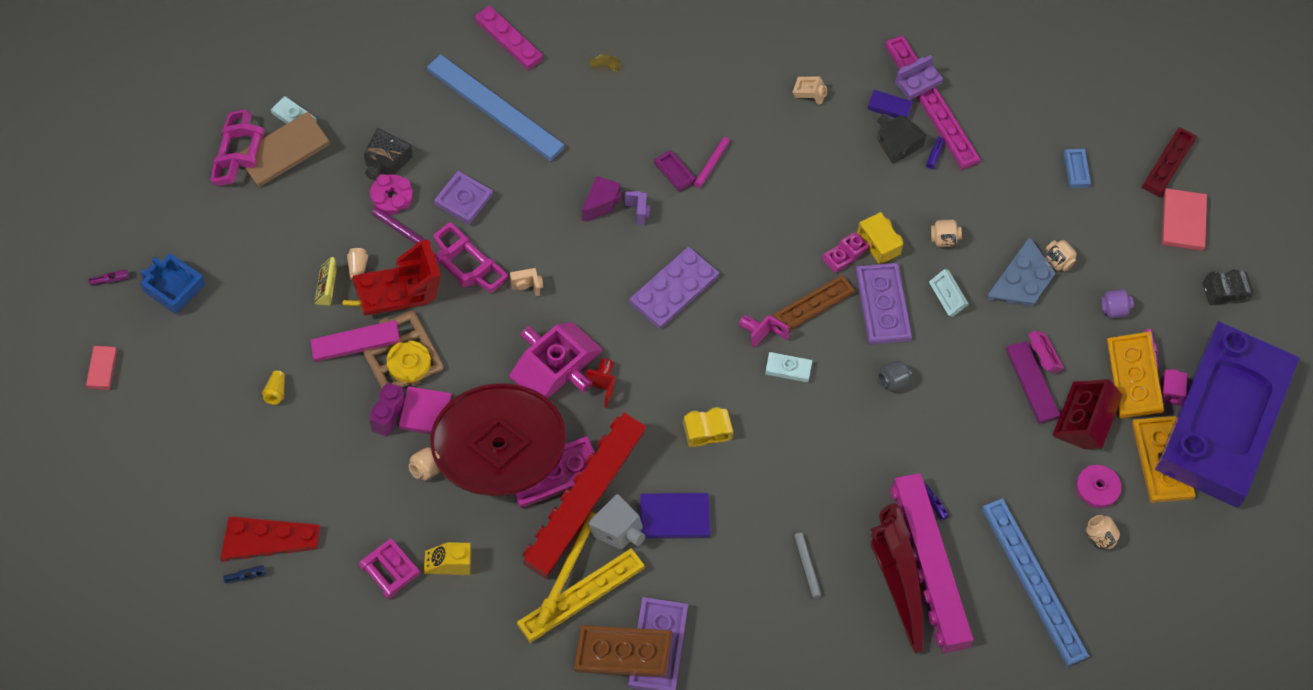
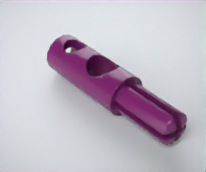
M125 269L89 278V284L92 286L129 279L128 270Z

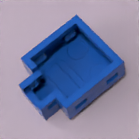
M169 253L163 259V262L154 257L152 259L153 264L147 270L142 269L140 273L143 281L140 284L143 292L174 314H177L205 285V282L200 273Z

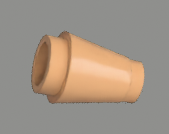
M350 249L347 254L350 280H352L353 275L365 272L368 255L365 249Z

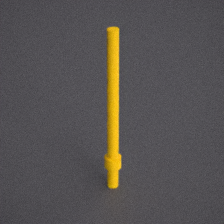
M591 512L586 519L548 598L544 599L540 607L541 612L535 622V625L539 628L544 627L549 615L553 614L557 606L556 601L590 533L588 522L596 515L595 513Z

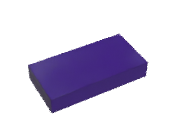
M874 90L868 110L907 121L913 101Z

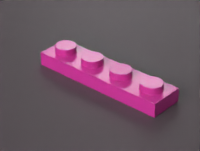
M490 5L474 16V21L526 70L531 69L543 60V54Z

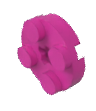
M382 174L378 176L370 189L371 202L387 215L399 214V211L404 208L406 210L412 203L413 192L410 181L398 175ZM395 192V194L397 195H393L392 198H389L387 193Z

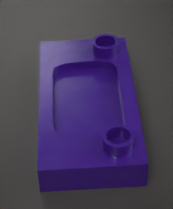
M1218 321L1208 338L1186 392V397L1181 404L1155 470L1238 508L1247 497L1300 357Z

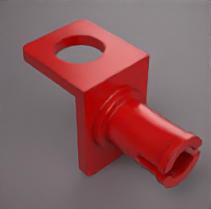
M607 358L601 359L598 371L590 369L586 371V378L592 382L591 386L607 390L604 402L605 408L608 407L612 397L616 378L610 375L614 362L609 359L606 366Z

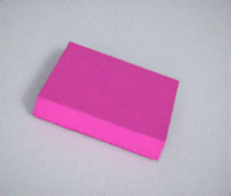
M408 387L399 429L431 434L437 416L451 401L452 393Z

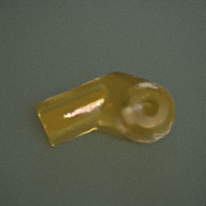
M607 53L589 60L593 69L602 65L609 67L611 71H617L620 68L619 59Z

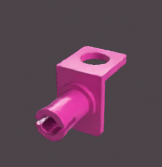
M745 314L744 318H741L739 322L740 327L752 333L751 341L753 347H756L769 331L786 340L789 338V327L770 315H767L762 322H758ZM775 325L779 326L783 330V332L780 331Z

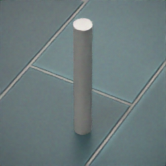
M797 533L794 537L813 599H817L822 595L803 533Z

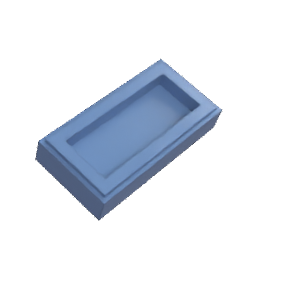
M1065 149L1063 155L1069 188H1090L1091 179L1085 149Z

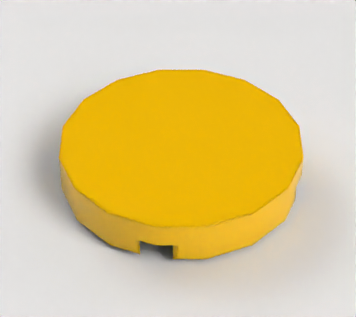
M416 341L397 343L390 349L387 355V368L390 375L403 383H413L421 380L427 375L431 367L428 349Z

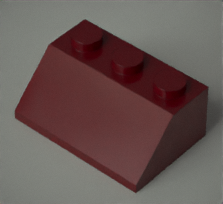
M1110 379L1073 381L1053 436L1082 449H1103L1123 394Z

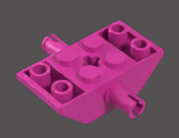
M573 322L557 324L543 337L535 332L531 326L526 327L528 331L525 329L522 331L520 336L531 347L524 352L509 375V378L514 383L537 391L547 399L568 381H571L582 393L591 387L592 382L579 371L597 357L603 349Z

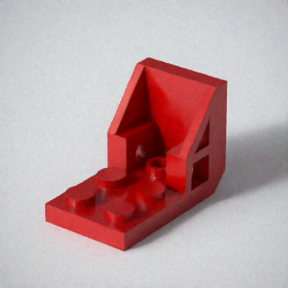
M428 239L418 242L398 257L395 268L353 275L352 280L363 315L368 316L427 305L436 299L441 274Z

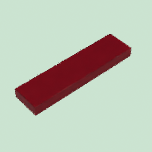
M1178 127L1145 180L1142 189L1160 198L1197 136Z

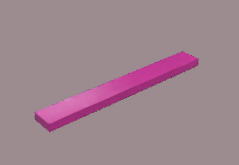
M903 35L885 42L887 51L899 69L903 66H909L918 60ZM934 87L917 96L918 101L941 138H944V143L961 170L979 164L980 157L937 88Z

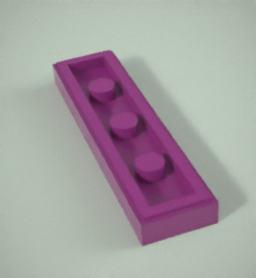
M1024 341L1007 346L1006 352L1038 424L1059 419V411L1028 342Z

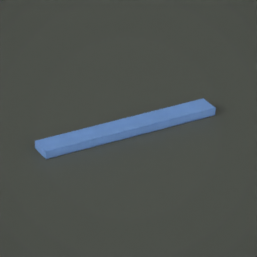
M441 54L427 66L429 73L550 162L564 149L562 142Z
M1003 498L982 507L984 515L1066 666L1069 667L1088 659L1089 655Z

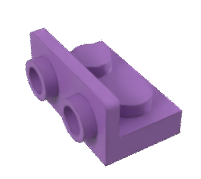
M931 55L925 58L921 57L915 63L899 69L895 83L908 100L942 84L943 78L932 65L933 57Z

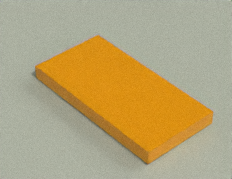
M1151 331L1107 338L1114 385L1123 394L1118 406L1120 419L1164 412Z
M1176 416L1134 419L1132 421L1150 503L1191 500L1196 496L1193 487L1155 470Z

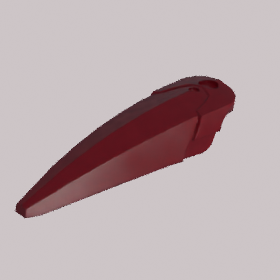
M894 502L880 511L879 519L881 525L870 529L872 532L870 544L898 610L910 645L915 654L923 651V615L920 585L908 537L909 532L900 507Z

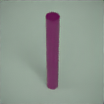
M377 207L373 209L372 215L415 244L424 240Z

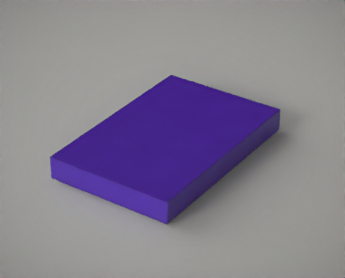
M708 493L640 494L641 523L643 526L641 532L645 534V539L710 538Z

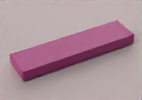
M396 320L311 339L313 360L315 362L401 343Z

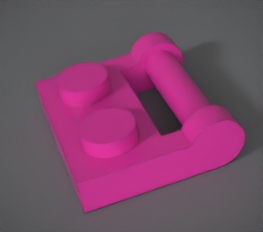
M392 538L359 563V567L363 571L368 572L383 590V595L387 599L392 598L401 588L420 575L418 568ZM377 560L395 580L391 585L373 565Z

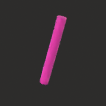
M723 137L694 182L695 187L701 188L730 143L727 137Z

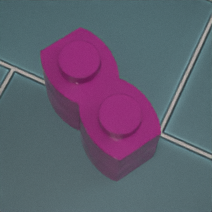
M388 382L381 389L379 401L370 412L372 432L387 437L393 431L396 422L395 418L401 414L405 401L402 387Z

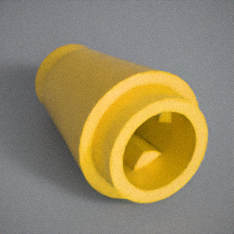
M272 372L262 391L263 400L266 403L277 405L284 399L285 374L283 372Z

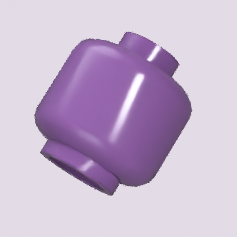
M1124 289L1107 291L1104 297H1101L1102 312L1111 319L1126 317L1129 315L1130 309L1134 308L1133 298L1128 296Z

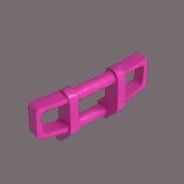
M247 109L230 112L227 116L221 133L223 137L218 156L215 157L213 162L211 182L216 186L232 184L235 181L239 165L247 168L256 167V155L265 130L262 127L250 124L252 114ZM242 118L241 124L234 125L237 119ZM247 135L252 137L248 155L239 153L227 154L231 139ZM229 167L227 175L220 177L221 169Z
M453 223L446 224L434 234V242L441 249L434 255L437 264H442L458 279V283L462 287L471 286L476 283L492 293L508 280L507 273L491 258L488 259L471 243V240ZM448 232H453L459 240L447 249L440 238ZM464 249L481 263L474 271L465 274L451 262ZM493 270L501 277L496 282L488 284L481 279Z

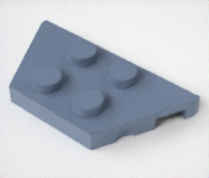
M1028 238L989 292L987 300H1006L1008 304H1021L1028 307L1035 305L1054 278L1055 271L1032 239Z

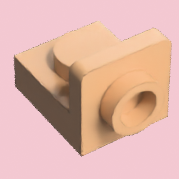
M798 77L793 95L795 98H814L817 105H822L823 99L827 95V87L824 85L821 77Z
M536 268L510 272L512 290H525L533 286L535 297L540 296V288H543V281L541 275L537 276Z

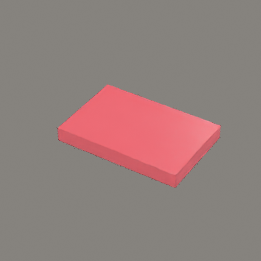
M1165 189L1162 245L1204 251L1207 194Z

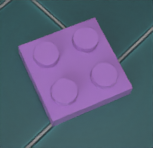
M457 171L435 198L434 205L470 225L493 196V190Z

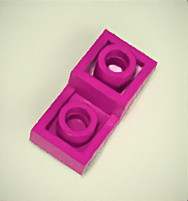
M854 232L842 239L838 246L824 253L822 260L837 273L861 256L870 246L857 232Z

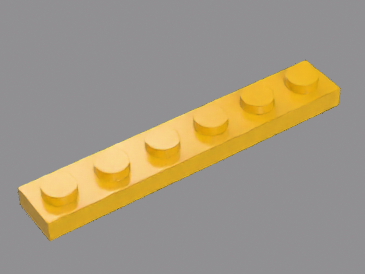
M631 548L561 593L556 601L557 606L553 614L549 615L543 628L535 625L541 612L540 607L519 620L517 626L529 643H532L644 570L645 565Z

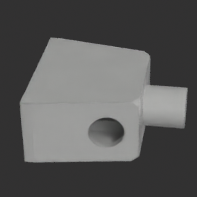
M618 494L588 522L593 537L618 549H623L629 542L639 546L645 539V534L640 532L643 526L639 515Z

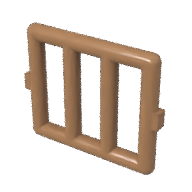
M414 311L406 312L390 320L385 318L379 321L380 324L396 320L398 325L407 321L411 322L415 330L400 336V342L404 343L419 338L428 349L433 365L422 379L444 369L440 357ZM396 344L362 351L381 388L388 383L384 374L389 371L387 364L380 366L375 356L389 351ZM397 380L391 384L402 388L411 384L413 387L420 384V380L413 383H403Z

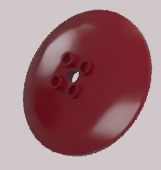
M507 383L479 386L455 397L437 416L430 436L432 456L442 475L463 490L487 496L510 495L527 490L540 483L556 468L562 458L566 444L565 425L560 412L554 404L537 391ZM502 442L505 444L503 447L496 448L493 446L495 443ZM435 451L438 453L440 458H437Z

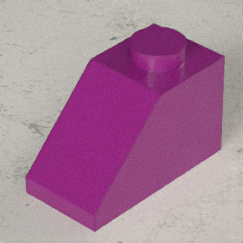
M596 176L582 209V221L586 222L612 212L615 205H619L622 199L623 192H620L621 183Z

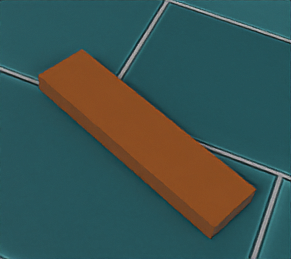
M841 275L774 313L772 317L786 324L789 327V331L850 297L854 294L855 290L846 278Z

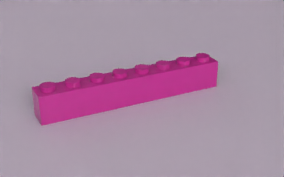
M918 473L895 478L892 487H890V494L892 500H896V503L899 505L909 532L908 537L916 563L919 583L921 582L923 587L922 598L925 604L928 603L930 610L928 612L929 621L936 629V644L938 647L941 646L943 654L970 648L973 637L922 475Z

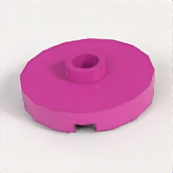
M1092 465L1081 471L1076 480V491L1080 499L1087 502V505L1101 509L1109 507L1116 502L1121 493V482L1117 474L1110 468L1102 465ZM1096 483L1102 484L1103 487H1098Z

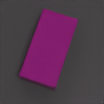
M672 150L654 159L655 166L678 192L696 181L694 175Z

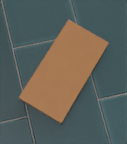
M308 111L261 139L256 155V167H245V169L259 188L331 144ZM250 146L239 152V154L248 155Z

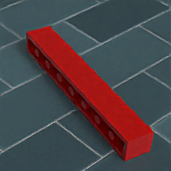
M623 412L620 418L618 416L614 418L610 425L612 430L609 435L604 434L597 444L600 448L596 454L592 452L585 462L587 467L583 472L579 470L573 479L575 483L571 490L566 489L560 499L563 501L560 507H554L549 514L548 519L550 522L546 527L543 525L540 527L535 535L537 541L533 546L529 544L522 555L525 557L523 565L547 579L645 433L647 426Z

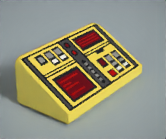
M330 257L320 267L315 297L316 305L330 306L332 303L337 271L334 257Z

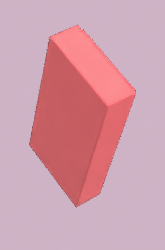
M93 346L86 383L88 389L110 390L117 354L116 347Z

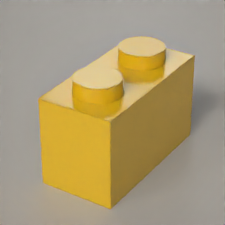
M881 212L859 222L857 233L870 246L868 250L878 264H883L901 255L904 245L903 239L899 234L895 233L890 220L885 218Z

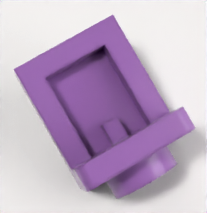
M640 191L626 192L625 206L637 207L636 225L644 226L645 217L649 218L650 205H646L647 193H641Z

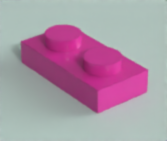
M1034 330L1028 336L1032 341L1031 346L1033 350L1038 353L1041 359L1042 367L1049 372H1061L1064 367L1045 332Z

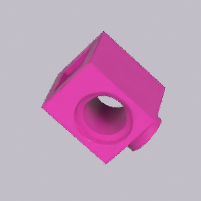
M1175 369L1164 371L1160 379L1163 403L1177 406L1182 404L1186 397L1187 373Z

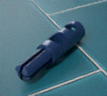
M261 565L223 576L224 583L266 575L265 567ZM248 571L252 574L251 576H246L245 573Z

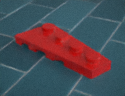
M228 516L220 559L221 562H227L230 559L241 558L242 560L250 559L251 556H272L274 553L281 552L295 553L317 550L321 528L320 525Z

